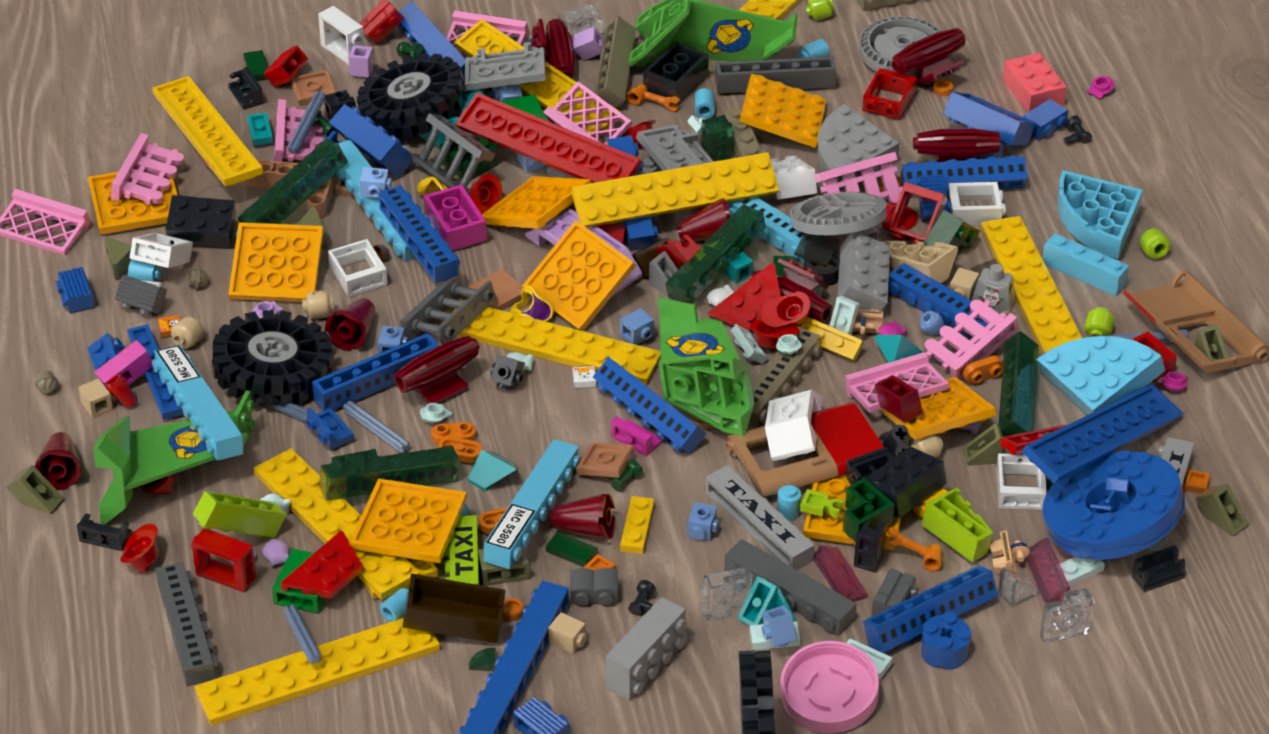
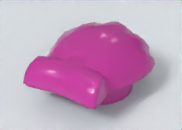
M1099 76L1093 80L1091 88L1087 90V93L1102 99L1103 95L1108 94L1114 89V81L1111 77Z
M895 320L878 328V332L881 335L908 334L907 329L903 328Z
M1169 372L1167 376L1162 378L1161 382L1169 391L1178 392L1187 386L1188 376H1184L1179 372Z

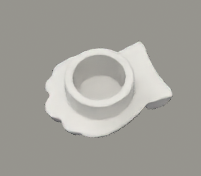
M725 285L724 288L713 289L708 293V303L717 306L734 291L729 285Z

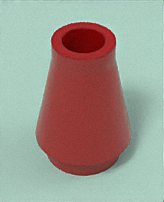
M118 374L107 381L108 392L126 408L135 404L137 400L125 377Z

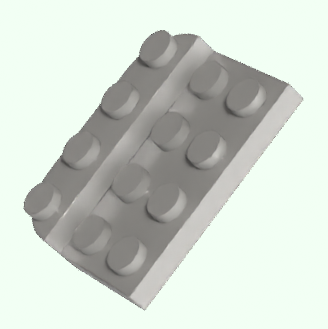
M531 42L524 43L523 50L486 54L485 48L478 49L477 55L471 58L467 57L465 60L466 90L498 88L506 85H519L528 82L537 83L546 80V59L543 47H532Z
M669 125L637 133L636 139L663 171L714 162L696 141L698 134L694 130L689 133L678 129L679 125Z

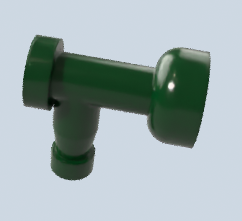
M400 42L397 45L396 51L400 57L412 55L413 60L416 61L418 54H423L424 47L421 43L411 46L408 42Z
M319 110L312 126L319 123L323 127V134L328 137L332 131L336 130L321 115L322 112Z
M630 460L626 465V471L622 473L620 478L605 477L611 480V486L616 491H621L624 488V484L632 477L638 478L643 474V469L637 461Z

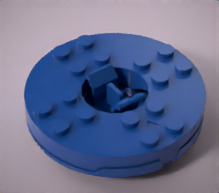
M1123 450L1111 453L1090 466L1054 483L1045 496L1042 510L1050 538L1060 550L1078 558L1107 560L1140 552L1168 535L1183 515L1185 495L1179 475L1169 462L1147 452Z

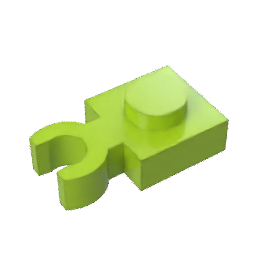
M807 489L800 505V511L818 516H823L824 512L832 517L839 518L840 509H843L844 501L841 499L829 500V494Z

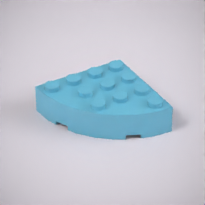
M1062 170L1059 180L1057 210L1066 229L1078 241L1090 249L1111 258L1119 259L1140 210L1143 190Z
M1113 336L1086 337L1066 342L1037 358L1041 374L1087 415L1146 387L1165 371L1160 354L1134 340Z

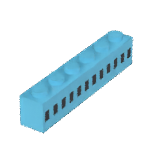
M757 197L726 202L731 220L788 255L794 256L796 260L803 264L805 256L809 251L820 248V235H810L796 230L791 225V217ZM751 224L758 226L755 230L749 228Z

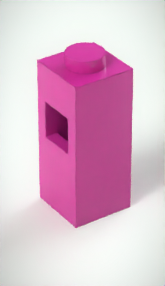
M136 340L94 373L106 389H108L106 386L107 381L118 374L125 377L130 385L153 367V359L147 350Z

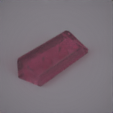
M1044 538L1029 548L1030 553L1026 560L1044 602L1059 605L1069 592L1070 587L1049 539Z
M820 545L814 554V562L831 589L853 602L867 598L866 590L839 548Z

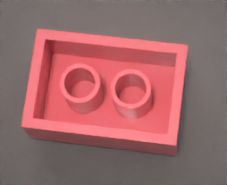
M1041 53L1004 61L1002 80L1027 112L1032 111V109H1035V107L1040 106L1049 99L1060 106L1065 105L1067 86Z

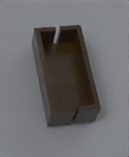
M411 573L406 593L402 627L497 643L503 620L505 589Z

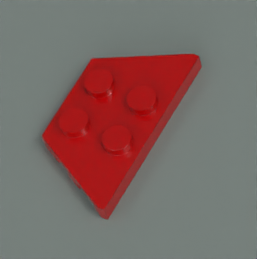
M773 262L710 310L708 312L710 318L723 321L732 327L737 324L752 333L750 324L753 321L762 320L761 310L768 301L781 297L775 264Z
M340 530L281 582V589L283 591H288L289 588L301 589L302 594L319 595L320 597L332 599L363 571V565L353 547L349 544L346 535Z

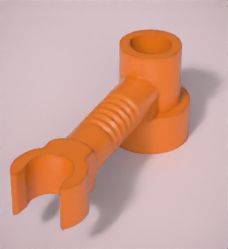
M643 84L637 85L636 88H632L626 94V99L631 105H638L642 100L646 99L662 104L672 112L680 108L673 104L678 103L680 100L678 97H663L648 92L647 87Z
M889 528V535L886 534L885 543L896 546L901 545L923 555V566L929 571H937L941 568L943 549L940 545L931 544L928 548L904 537L896 528Z

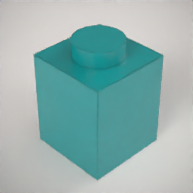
M740 248L721 255V258L725 260L721 262V271L735 284L750 278L753 273L754 261Z

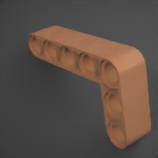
M257 160L263 168L262 175L238 182L242 186L301 191L300 187L304 185L307 190L306 192H308L307 208L309 210L311 207H315L320 219L327 215L335 188L334 170L329 166H326L329 171L325 174L322 169L324 166L268 160ZM317 172H319L321 176L319 180H317L315 177V174ZM310 178L314 183L311 187L307 182Z

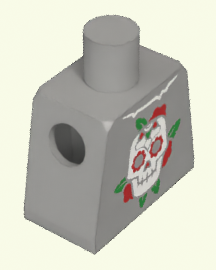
M992 264L990 269L984 268L978 279L971 301L980 300L984 303L987 300L991 304L990 308L994 311L1000 312L1010 309L1011 312L1015 303L1013 276L1003 272V267L1000 264Z

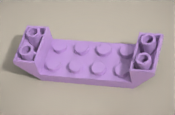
M568 207L562 210L558 217L548 221L545 227L538 230L532 228L525 233V236L538 246L547 241L556 245L574 221L579 222L578 215ZM597 226L587 228L637 265L628 248ZM638 265L612 296L642 276Z

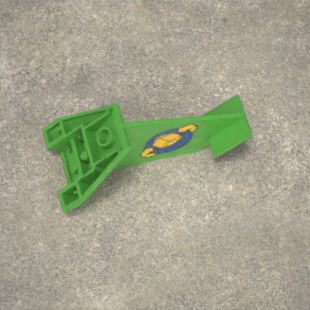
M663 0L651 6L637 17L635 29L646 39L630 52L628 64L630 66H648L675 41L709 54V60L729 62L765 60L772 55H776L784 46L794 42L798 15L794 13L785 21L700 0Z
M659 297L657 301L660 314L661 360L658 363L664 400L723 432L744 436L754 407L749 365L741 362L722 321L704 317L699 321L696 305Z
M250 391L245 392L236 410L227 411V414L242 434L243 446L247 445L249 434L255 428V419H252L254 401L251 400ZM124 416L101 434L94 446L95 467L113 469L114 475L112 483L99 504L101 524H106L127 507L133 496V488L216 459L212 453L208 452L206 443L200 440L198 431L192 428L190 419L131 431L130 416Z

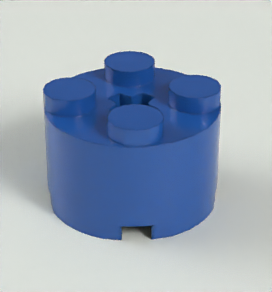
M945 612L943 615L934 616L923 624L921 656L924 661L934 668H937V666L945 667V670H952L962 666L967 660L971 639V630L967 623L958 618L953 612Z

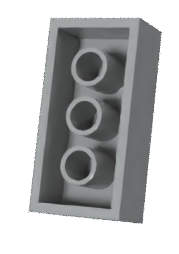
M850 233L840 248L837 297L843 296L860 303L858 310L870 311L874 309L881 311L888 300L890 246L863 233Z
M661 597L605 656L606 689L628 701L636 694H640L644 685L650 679H654L658 670L664 664L669 663L672 655L684 646L686 642L685 627L687 624L685 620L686 609Z

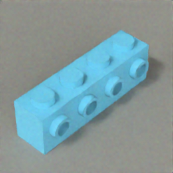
M1056 233L1044 244L1043 261L1046 266L1115 296L1127 285L1129 265Z

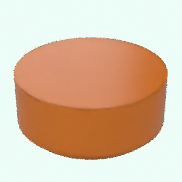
M938 79L934 82L933 92L939 96H949L953 92V83L948 79Z
M516 598L504 600L503 619L507 621L521 619L524 610L523 602Z

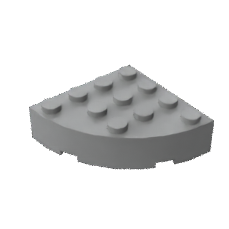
M843 104L825 119L820 128L817 143V167L819 172H825L892 152H896L898 159L899 142ZM898 160L891 161L892 165L897 163ZM878 165L873 167L874 172L879 171ZM860 171L854 172L856 177L861 176ZM841 176L836 177L837 183L842 181ZM844 186L839 187L840 193L845 191Z

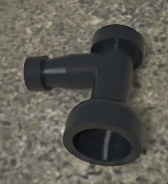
M1074 115L1066 121L1065 125L1068 130L1076 132L1069 137L1063 138L1066 145L1078 140L1083 144L1091 141L1092 135L1081 126L1082 120L1079 116Z
M641 580L638 583V595L635 601L631 602L628 610L634 615H640L642 611L648 612L653 604L645 601L646 598L652 597L656 592L655 585L648 580Z

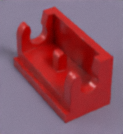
M683 235L682 237L687 241V245L682 246L677 240L674 242L667 240V245H659L655 250L658 254L666 251L674 265L688 262L702 247L699 244L697 245L688 235Z

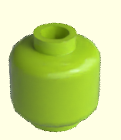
M808 0V6L805 7L808 17H813L815 21L831 17L832 11L835 10L832 0Z
M1157 228L1145 231L1139 241L1140 248L1152 259L1163 258L1169 252L1171 246L1169 238Z
M1097 307L1089 311L1084 325L1086 334L1090 337L1111 335L1115 321L1114 316L1108 309L1103 307Z

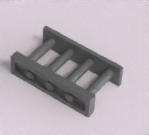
M429 113L426 121L432 125L431 128L433 130L421 154L409 153L408 156L415 161L414 164L416 166L426 169L450 188L462 184L469 195L470 190L467 187L479 162L483 160L492 161L495 154L443 116ZM444 133L446 140L433 163L428 157L439 134ZM453 142L459 144V150L446 173L441 169V166ZM466 152H470L472 160L461 182H459L454 176Z
M459 275L444 280L400 320L401 326L404 328L405 337L413 340L421 331L438 334L441 344L452 341L497 299L492 282L487 281L479 289L463 287ZM460 295L470 297L466 301L456 300ZM447 307L457 309L453 314L443 312ZM434 319L444 321L440 326L430 324Z

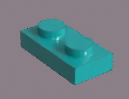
M267 112L247 115L253 146L273 143Z

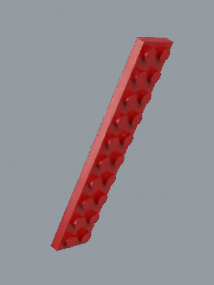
M479 93L474 95L455 123L458 128L467 133L486 139L489 142L578 179H590L591 183L634 176L642 164L640 158Z

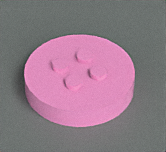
M821 641L807 645L790 657L781 674V697L785 710L796 723L811 731L832 734L851 730L866 721L878 703L879 677L877 669L866 653L848 643Z

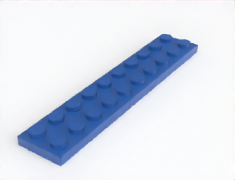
M1150 384L1026 445L1022 453L1048 479L1056 483L1107 457L1111 453H1115L1179 420L1184 413L1153 384Z

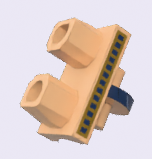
M874 309L870 311L858 310L852 332H860V335L879 333L878 328L883 322V311Z
M1007 530L1000 532L1001 539L992 541L990 544L993 557L1004 555L992 559L993 566L997 574L1009 571L1011 578L1016 577L1018 572L1015 560L1023 562L1024 558L1030 553L1029 546L1021 543L1019 540L1015 541L1012 545V542L1009 541Z

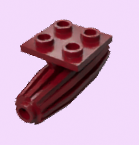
M557 18L548 21L545 32L543 20L538 19L537 25L533 26L532 47H543L545 59H548L549 64L572 79L575 74L576 56L568 28L563 20Z
M959 28L937 32L918 40L892 57V68L899 74L922 69V78L917 80L916 85L922 83L925 86L958 71V66L965 63L964 60L953 63L948 58L966 44L965 35Z
M976 128L937 129L917 133V137H913V150H917V154L935 156V161L946 162L951 159L965 161L977 156L999 153L1001 145L999 132Z
M779 258L777 262L784 267L783 276L777 275L781 296L793 292L805 293L810 299V315L808 317L823 324L827 322L832 313L833 306L813 291L817 287L827 290L828 285L823 282L824 278L808 267L803 268L799 266V263L789 258L787 261ZM758 270L757 272H753V273L751 274L749 280H750L751 278H753L756 274H758V273H759L760 271H762V270Z
M470 336L443 343L414 358L394 373L397 388L403 393L415 390L429 404H439L468 388V384L455 372L478 356L480 349L478 341Z

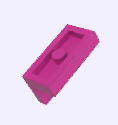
M616 416L611 421V437L624 445H634V450L645 457L662 444V438L630 420L625 421Z

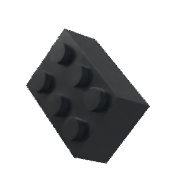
M675 41L643 71V85L647 87L648 92L663 97L675 96L681 100L708 74L709 54Z
M172 195L165 229L166 235L193 242L192 246L230 249L236 219L235 200Z
M911 446L865 478L895 504L894 516L901 518L947 484L944 461Z

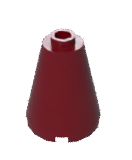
M725 198L713 202L679 222L680 227H677L680 240L683 239V235H688L694 242L733 239L737 237Z
M360 298L332 313L325 323V331L330 336V342L337 348L345 351L360 348L366 340L375 313L374 304L369 299Z
M57 432L50 437L35 463V468L56 490L67 489L71 484L78 482L81 475V465L73 441L68 434L63 432Z
M600 494L555 506L553 511H550L549 521L557 530L609 540V538L613 537L615 530V516L611 515V509H615L614 501L610 494Z

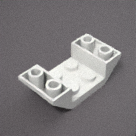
M808 390L769 401L765 430L772 461L785 460L792 456L815 451L817 436L811 425L812 413L821 411V394Z

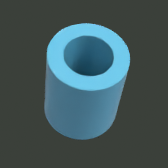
M818 39L800 47L798 57H828L829 47L823 39Z
M699 89L694 96L695 114L699 118L704 117L708 119L715 113L714 93L710 89Z
M132 259L128 268V276L139 280L157 282V280L161 279L162 267Z
M785 485L778 490L777 511H780L788 521L797 519L800 515L801 491L795 486Z
M399 589L380 604V612L388 622L397 621L404 617L407 589Z

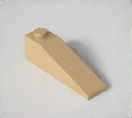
M882 241L890 246L889 267L895 270L905 263L939 283H943L948 279L958 252L957 246L935 242L934 246H925L924 242L906 245L905 241Z

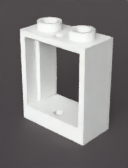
M332 6L318 13L321 45L349 65L348 56L353 45L364 46L363 26L335 6ZM340 32L346 35V40L341 37Z
M997 182L949 183L947 199L951 202V214L961 218L970 225H980L981 222L1002 219V216H1005V203H1001L1003 201L1002 190H999ZM993 200L994 205L960 206V201Z
M159 233L133 237L130 259L167 268L189 263L193 242Z
M368 239L328 251L329 267L348 297L388 285L387 269ZM365 259L371 267L346 275L342 269V266Z
M998 453L996 467L998 509L1042 510L1047 494L1045 474L1035 464L1031 463L1024 454ZM1004 474L1036 475L1037 487L1005 486Z

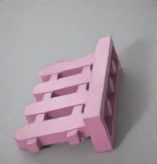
M278 99L274 161L282 162V159L285 158L292 162L294 159L309 161V163L314 164V152L324 141L323 138L317 137L324 135L322 132L323 127L319 123L312 126L307 134L310 136H306L301 145L303 148H300L296 154L289 152L288 144L306 110L296 109V107L292 106L291 108H286V100Z
M141 133L112 183L111 199L119 201L124 194L125 198L130 199V197L141 199L145 201V204L149 205L150 203H161L163 194L158 190L166 191L169 189L170 181L165 177L174 178L177 175V168L172 164H183L184 155L174 148L169 150L158 147L157 143L148 144L149 135ZM152 158L157 159V160H160V161H164V162H166V163L153 160ZM145 171H148V172H151V173H154V174H158V176H157V175L150 174V173H147V172H145ZM137 184H141V185H144V186L151 187V189H150V188H147V187H143V186L137 185Z
M896 152L814 175L816 183L823 182L824 187L820 188L821 192H826V194L840 193L839 187L843 186L845 192H860L857 182L863 181L866 193L881 198L887 196L888 201L893 204L898 202L900 192L903 189L902 186L898 187L894 173L898 171L897 166L893 167L891 162L898 160ZM878 165L879 171L874 172L873 167ZM860 171L861 176L856 177L854 172ZM841 176L842 181L837 183L836 177ZM878 176L882 178L885 188L884 192L879 190L876 180Z
M973 300L970 303L972 313L969 316L965 313H958L955 316L957 326L954 329L950 326H943L940 329V337L942 339L939 342L934 339L925 341L926 354L929 359L934 357L940 361L944 370L950 369L951 377H957L961 381L963 379V370L967 365L989 357L1018 331L1017 317L1011 313L1008 316L1003 312L1001 314L990 308L991 304L987 300L984 303L980 300ZM979 317L988 325L986 327H983L975 320ZM963 330L973 337L970 341L960 334ZM950 344L958 351L954 354L944 346Z

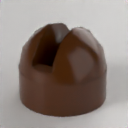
M373 246L382 262L388 259L390 251L386 246Z

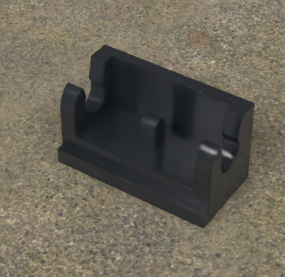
M244 67L243 70L229 75L231 79L239 77L237 81L229 83L228 88L243 110L264 104L262 88L248 67Z
M883 447L847 460L846 478L852 485L862 478H867L894 457L887 447Z
M88 513L76 525L79 542L117 551H123L129 537L132 535V529H128L130 523L124 522L120 529L109 525H102L89 520L91 514Z
M870 520L863 524L860 532L857 531L854 567L876 573L885 553L887 523L880 522L877 525V529L871 530L869 529Z
M1176 545L1139 557L1134 561L1132 578L1143 592L1185 578V559L1178 560L1179 549Z

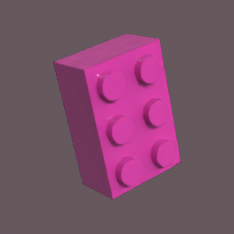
M462 184L423 195L424 215H427L434 229H438L441 238L448 242L451 251L487 240L486 221Z

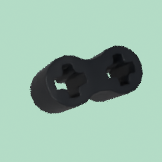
M896 425L884 437L883 443L889 449L892 456L896 457L910 447L909 440L911 436L907 427Z

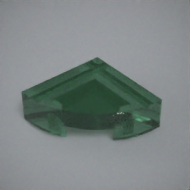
M486 648L477 652L469 662V670L494 671L496 648Z

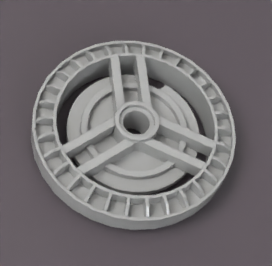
M897 16L883 18L873 22L863 30L859 39V54L864 63L875 71H878L879 68L894 71L891 65L894 55L918 40L941 32V29L928 21L914 17ZM872 42H874L875 50L871 46ZM922 69L904 74L921 77Z
M852 191L817 195L800 202L790 211L793 228L800 232L817 236H836L861 232L881 223L887 216L884 199L866 192Z

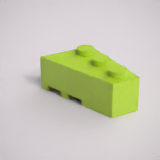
M956 487L926 504L921 525L973 563L988 554L993 531L979 514L975 515L971 510L970 502L964 501L960 496L961 491Z

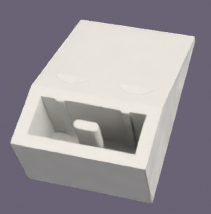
M787 156L785 160L781 161L771 159L779 187V192L774 194L777 200L817 193L814 177L815 169L797 158V156Z

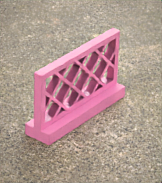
M454 11L452 15L453 23L446 39L451 44H454L458 38L481 19L510 38L518 37L519 40L516 42L522 46L525 39L528 40L530 31L527 21ZM456 29L465 30V32L457 36L455 34ZM455 48L464 58L469 57L459 49Z
M579 81L552 109L548 106L543 112L549 122L600 142V136L609 135V139L621 137L633 124L631 120ZM581 89L584 92V98L574 99V95ZM597 101L596 108L587 109L588 102ZM583 103V110L574 111V104ZM570 105V112H559L564 106ZM610 111V117L600 119L601 112ZM596 113V120L587 121V114ZM583 115V122L574 123V116ZM614 122H625L620 128L614 129ZM610 123L609 130L600 131V124ZM596 125V132L587 133V126Z
M15 189L12 193V202L0 217V236L66 255L82 230L89 229L91 221L87 210ZM15 208L24 211L23 213L12 216V212L15 210ZM35 214L42 216V218L33 221L29 220V216ZM27 218V223L18 226L14 223V221ZM56 220L60 223L48 227L46 222ZM12 222V228L1 229L3 225ZM45 224L46 228L33 231L32 227ZM76 226L75 230L65 231V227ZM28 228L31 230V233L25 235L18 234L19 231ZM59 229L63 230V234L51 237L50 232ZM47 233L49 235L48 239L42 241L36 239V237ZM66 239L63 247L54 245L55 242Z
M925 352L845 375L846 395L849 398L855 397L869 413L883 409L880 407L879 402L871 404L869 401H878L877 394H874L876 392L875 384L891 375L896 376L915 389H919V397L949 389V383L929 364V357ZM915 380L924 381V383H919V382H914V381H915Z

